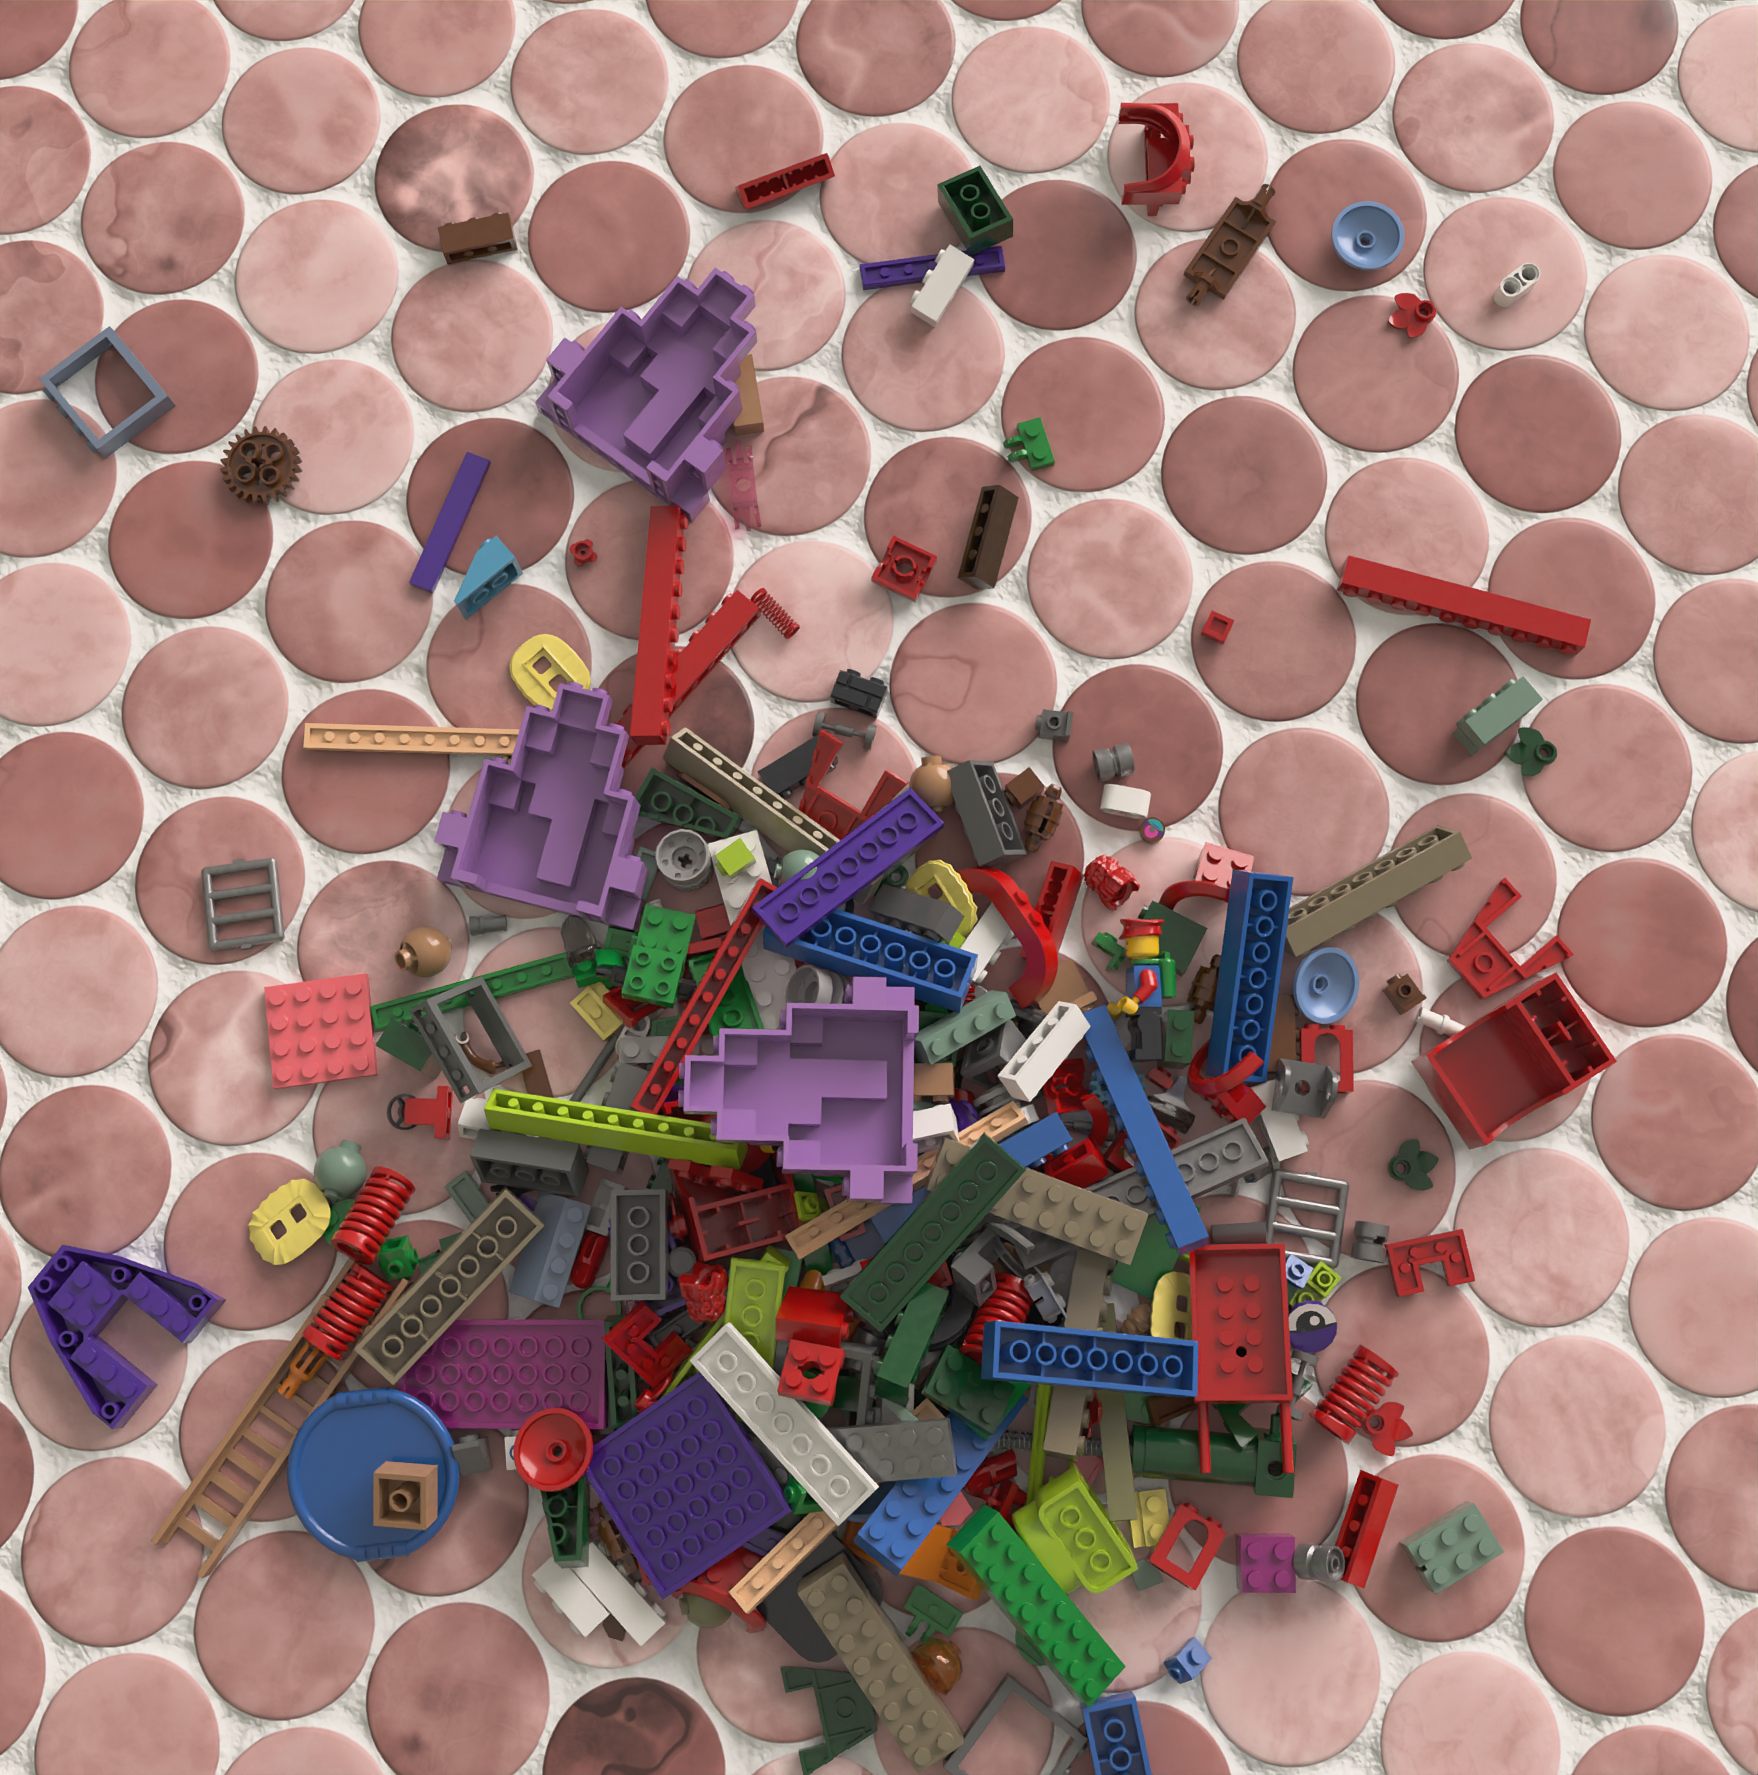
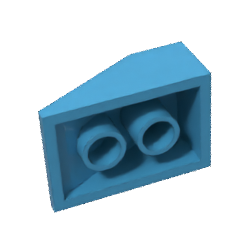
M497 536L493 539H487L481 544L455 597L454 602L466 620L523 574L516 557Z

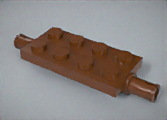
M1263 184L1255 198L1250 201H1242L1237 197L1233 199L1184 271L1183 275L1196 283L1186 296V300L1190 304L1194 299L1193 306H1199L1208 291L1224 300L1275 226L1276 221L1265 212L1266 205L1276 193L1272 186L1267 192L1266 189L1269 185Z

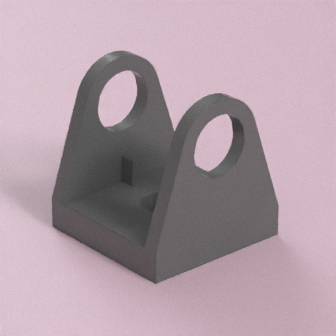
M1011 1020L1004 1022L973 1040V1043L965 1045L960 1074L967 1080L987 1089L1001 1084L1002 1082L998 1077L1001 1070L998 1065L1002 1063L1007 1065L1026 1042V1039ZM992 1069L995 1074V1084L987 1076L986 1071Z
M1279 1058L1272 1111L1324 1119L1336 1099L1338 1090L1337 1073L1331 1066ZM1298 1081H1303L1308 1086V1093L1305 1096L1298 1095L1295 1091V1084Z

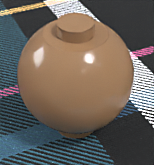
M941 756L921 758L922 765L916 768L910 777L909 788L934 813L945 812L944 808L949 807L955 801L951 792V780L947 772L952 768L942 763Z
M428 926L415 928L404 936L399 951L395 952L396 965L401 971L407 970L418 977L427 978L435 976L447 967L451 958L452 943L448 937L436 928Z

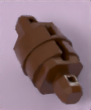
M1050 784L1044 793L1046 797L1037 796L1032 801L1029 810H1027V816L1023 823L1025 825L1023 832L1030 835V837L1026 838L1024 844L1025 849L1035 853L1039 850L1042 844L1040 840H1050L1060 824L1063 804L1056 801L1061 796L1062 789L1060 786Z
M1215 954L1209 963L1210 968L1200 966L1194 981L1191 982L1192 986L1188 993L1187 1002L1194 1005V1008H1191V1011H1194V1023L1200 1025L1207 1016V1010L1214 1012L1221 955Z
M598 1503L599 1515L605 1519L597 1523L600 1529L597 1531V1534L601 1540V1546L604 1547L608 1557L612 1556L614 1562L621 1558L624 1562L621 1564L627 1573L631 1574L639 1569L637 1558L633 1556V1552L621 1532L619 1531L620 1534L615 1536L609 1523L613 1519L603 1503ZM620 1537H622V1540L628 1550L625 1553H623L617 1540Z

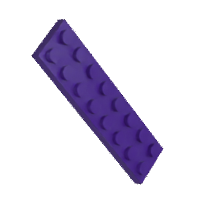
M909 788L754 905L752 912L787 948L944 828V822ZM817 867L812 877L801 879L806 873Z

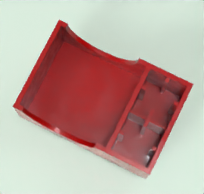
M1557 972L1535 982L1411 1061L1469 1149L1488 1145L1495 1140L1494 1138L1516 1121L1552 1100L1566 1095L1617 1062Z
M678 1100L664 1103L657 1115L698 1122L702 1114H684V1107H678ZM774 1147L775 1153H771L769 1158L777 1186L741 1195L739 1192L730 1196L722 1188L713 1186L714 1182L709 1181L708 1185L692 1182L693 1179L688 1180L677 1177L678 1172L669 1169L680 1215L684 1214L687 1222L689 1235H686L688 1247L696 1254L697 1262L708 1263L764 1248L768 1245L786 1242L785 1236L804 1225V1222L798 1217L794 1196L796 1190L792 1175L782 1173V1167H777V1153ZM666 1158L667 1165L669 1164L670 1158ZM697 1163L702 1166L711 1168V1165Z

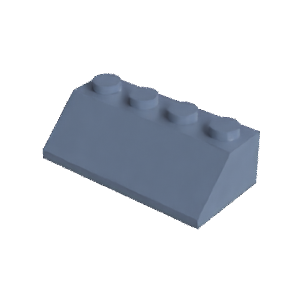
M540 1191L534 1213L544 1222V1227L521 1250L508 1292L557 1308L560 1307L591 1205Z

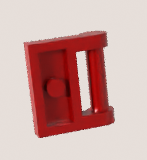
M620 986L603 995V1003L623 1020L625 1026L630 1029L636 1026L639 1020L661 1008H668L647 1004L632 1012L631 1009L644 1002L622 998L623 987Z

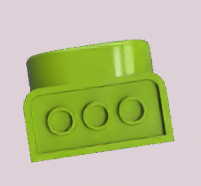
M1067 1460L1070 1469L1057 1478L1054 1475L1048 1477L1049 1483L1036 1492L1034 1500L1013 1513L1012 1521L1021 1540L1067 1596L1082 1586L1089 1592L1101 1593L1138 1570V1566L1129 1543L1115 1522H1110L1109 1513L1075 1462Z

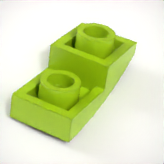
M800 1191L794 1193L798 1217L804 1223L829 1210L827 1199L817 1198L816 1193Z
M1319 1261L1313 1268L1305 1286L1301 1290L1298 1289L1288 1306L1292 1308L1297 1303L1306 1300L1321 1302L1330 1294L1341 1277L1325 1263Z

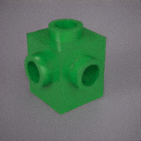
M408 1235L385 1240L378 1253L379 1268L381 1272L385 1273L388 1281L409 1278L413 1275L418 1264V1252L415 1248H412Z

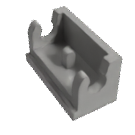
M601 1178L585 1229L610 1237L608 1227L611 1226L608 1220L611 1219V1190H628L629 1188Z

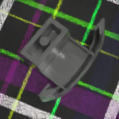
M985 1223L981 1228V1233L976 1234L971 1240L970 1246L964 1252L958 1253L952 1261L951 1269L955 1288L979 1308L997 1290L994 1266L992 1265L996 1260L1010 1275L1022 1280L1025 1276L1031 1274L1030 1272L1026 1274L1024 1267L1007 1251L999 1236L1010 1241L1026 1255H1029V1250H1033L1035 1245L1014 1229L1001 1223Z

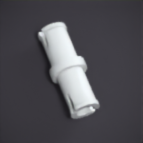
M1423 1007L1419 1009L1415 1022L1434 1029L1440 1035L1444 1033L1452 1036L1466 1027L1450 1020V1017L1445 1014L1441 1016Z

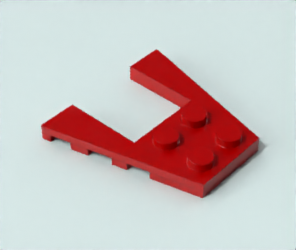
M820 730L816 749L811 760V768L806 779L803 798L800 801L798 810L841 841L885 807L909 782L886 769L864 808L860 811L820 786L844 743L826 731Z
M1503 878L1498 883L1447 959L1451 967L1480 1000L1574 955L1556 935L1523 964L1519 965L1486 927L1522 897L1506 878Z

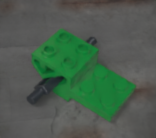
M645 905L636 945H633L628 967L615 965L613 969L597 966L595 977L611 979V985L623 987L622 998L668 1008H674L677 998L689 1001L697 987V982L683 978L696 915Z

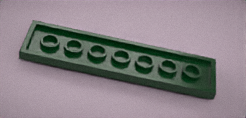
M984 1132L841 1292L840 1298L877 1330L882 1332L1026 1171V1168Z

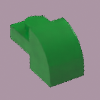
M608 949L595 950L596 959L583 961L573 966L578 988L603 981L606 989L615 985H611V979L595 977L597 966L613 969L615 965L628 967L625 959L619 953Z

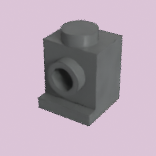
M1043 709L1042 714L1036 717L1035 730H1039L1038 738L1068 742L1071 734L1073 712ZM1049 721H1058V725L1051 726Z

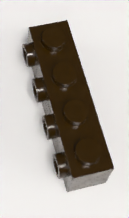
M1001 485L983 486L981 488L957 577L977 590L995 588L1019 499L1018 496Z

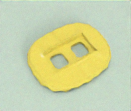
M541 634L532 637L516 650L509 664L511 678L524 697L534 706L542 705L550 709L549 712H552L557 694L549 686V683L556 676L562 675L567 682L581 684L583 686L582 689L588 690L591 685L590 672L581 658L569 645L553 635ZM545 657L551 663V667L543 674H538L533 665L540 658Z
M942 860L924 863L910 875L906 882L905 890L930 897L928 889L937 883L943 892V895L937 900L950 903L965 916L957 929V932L965 938L972 932L975 923L978 921L976 914L978 907L973 902V896L969 892L967 884L962 881L960 874L954 871L951 864H947Z
M304 1178L291 1180L286 1185L280 1186L277 1191L270 1193L268 1198L261 1202L259 1208L252 1212V1219L248 1224L250 1230L249 1239L262 1259L273 1265L286 1264L314 1245L329 1226L331 1210L326 1197L316 1184ZM298 1204H301L307 1215L299 1223H296L291 1215V1210ZM281 1220L287 1232L277 1240L271 1232V1227Z
M1172 1271L1163 1275L1157 1281L1153 1292L1150 1316L1151 1336L1193 1341L1190 1275ZM1178 1295L1187 1298V1312L1177 1310L1176 1302ZM1175 1322L1185 1324L1184 1339L1175 1337Z

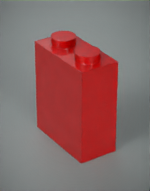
M788 1286L776 1316L775 1340L790 1342L793 1339L840 1349L843 1339H848L850 1323L854 1322L856 1311L840 1298L841 1293Z

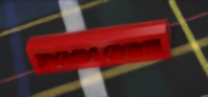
M828 153L740 184L735 189L742 206L746 210L835 177Z
M1051 861L1035 911L1042 916L1043 923L1054 939L1058 954L1084 876L1075 866ZM1022 947L1020 956L1026 960L1025 950Z

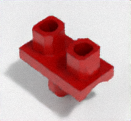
M1006 1480L1001 1482L999 1488L993 1486L989 1495L981 1493L980 1498L987 1501L986 1506L998 1511L1014 1530L1013 1514L1008 1512L1012 1503L1022 1507L1027 1499V1493L1022 1491L1019 1485Z

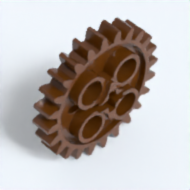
M254 426L253 433L251 434L245 429V436L243 438L236 434L237 442H228L231 450H223L228 458L220 459L221 463L226 466L220 469L223 475H226L222 479L226 484H229L227 486L229 490L235 492L234 494L237 498L243 497L246 503L253 499V502L259 505L261 499H263L266 505H269L270 498L272 497L276 502H279L278 495L281 493L287 497L285 490L287 488L295 489L291 482H299L300 480L295 475V473L302 472L300 466L297 465L302 463L301 458L297 456L300 452L297 447H294L295 444L292 439H288L284 432L279 435L276 428L270 433L267 426L263 427L262 432ZM255 450L253 455L247 456L249 451ZM280 452L276 458H271L273 453ZM247 473H252L250 478L243 480ZM276 475L273 481L267 482L270 476Z

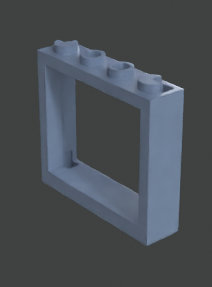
M110 326L39 378L45 386L42 391L51 401L54 399L58 401L59 405L56 408L66 419L71 417L74 421L71 424L73 429L80 437L85 434L89 439L85 442L94 454L99 451L105 459L176 406ZM114 346L156 397L102 438L98 439L59 392L57 387L110 347Z

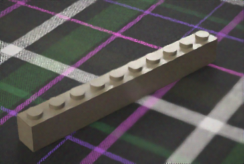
M686 727L671 737L663 760L723 799L732 808V811L788 852L803 849L821 856L840 841ZM885 873L852 897V899L863 905L875 894Z

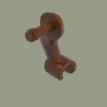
M467 1032L461 1033V1041L454 1034L468 1061L476 1068L493 1075L496 1073V1068L505 1067L503 1061L494 1063L491 1059L486 1060L479 1057L467 1043L469 1041V1034Z

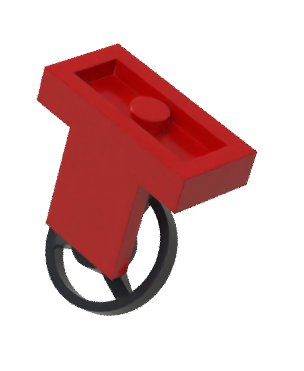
M437 1086V1099L416 1098L411 1094L397 1095L391 1099L387 1106V1118L390 1124L399 1130H410L417 1125H435L434 1138L450 1140L453 1089L449 1086ZM397 1100L400 1107L397 1111L399 1118L395 1123L391 1115L393 1103ZM404 1121V1124H409L411 1126L401 1127L400 1125Z

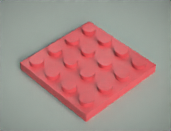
M368 974L264 987L274 1089L378 1075L373 1018L370 1010L371 996Z

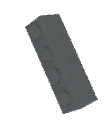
M882 884L868 908L876 916L874 919L876 922L885 925L890 924L900 930L905 931L906 929L910 933L919 936L924 935L928 939L942 940L950 943L965 917L950 903Z

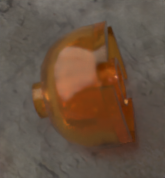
M929 1638L918 1644L911 1651L912 1656L926 1677L935 1682L932 1686L939 1693L947 1695L961 1679L963 1673V1664L959 1656L961 1651L954 1642L949 1641L947 1643L943 1639Z

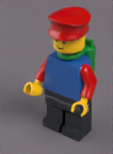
M1120 919V923L1123 925V932L1119 940H1125L1126 956L1132 959L1130 960L1132 967L1126 969V994L1120 999L1118 1004L1111 1001L1107 1009L1113 1019H1119L1123 1012H1126V1018H1130L1127 1027L1131 1034V1050L1126 1052L1131 1062L1161 1060L1162 1042L1159 1015H1162V999L1176 997L1175 961L1170 958L1169 952L1161 951L1159 955V936L1162 935L1161 925L1164 923V920Z

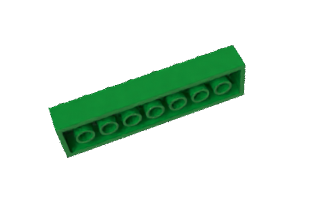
M983 1505L946 1544L1075 1699L1090 1707L1126 1667L998 1511Z

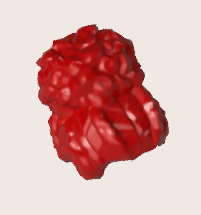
M1103 854L1096 857L1095 860L1086 866V871L1083 875L1085 877L1084 881L1092 891L1099 895L1101 902L1106 908L1116 911V907L1122 906L1130 898L1133 891L1138 892L1140 884L1129 870L1123 866L1120 867L1118 860Z
M695 1262L691 1274H681L678 1278L682 1297L686 1299L687 1312L695 1322H715L725 1312V1291L728 1287L729 1277L727 1271L718 1264L706 1265L702 1262Z

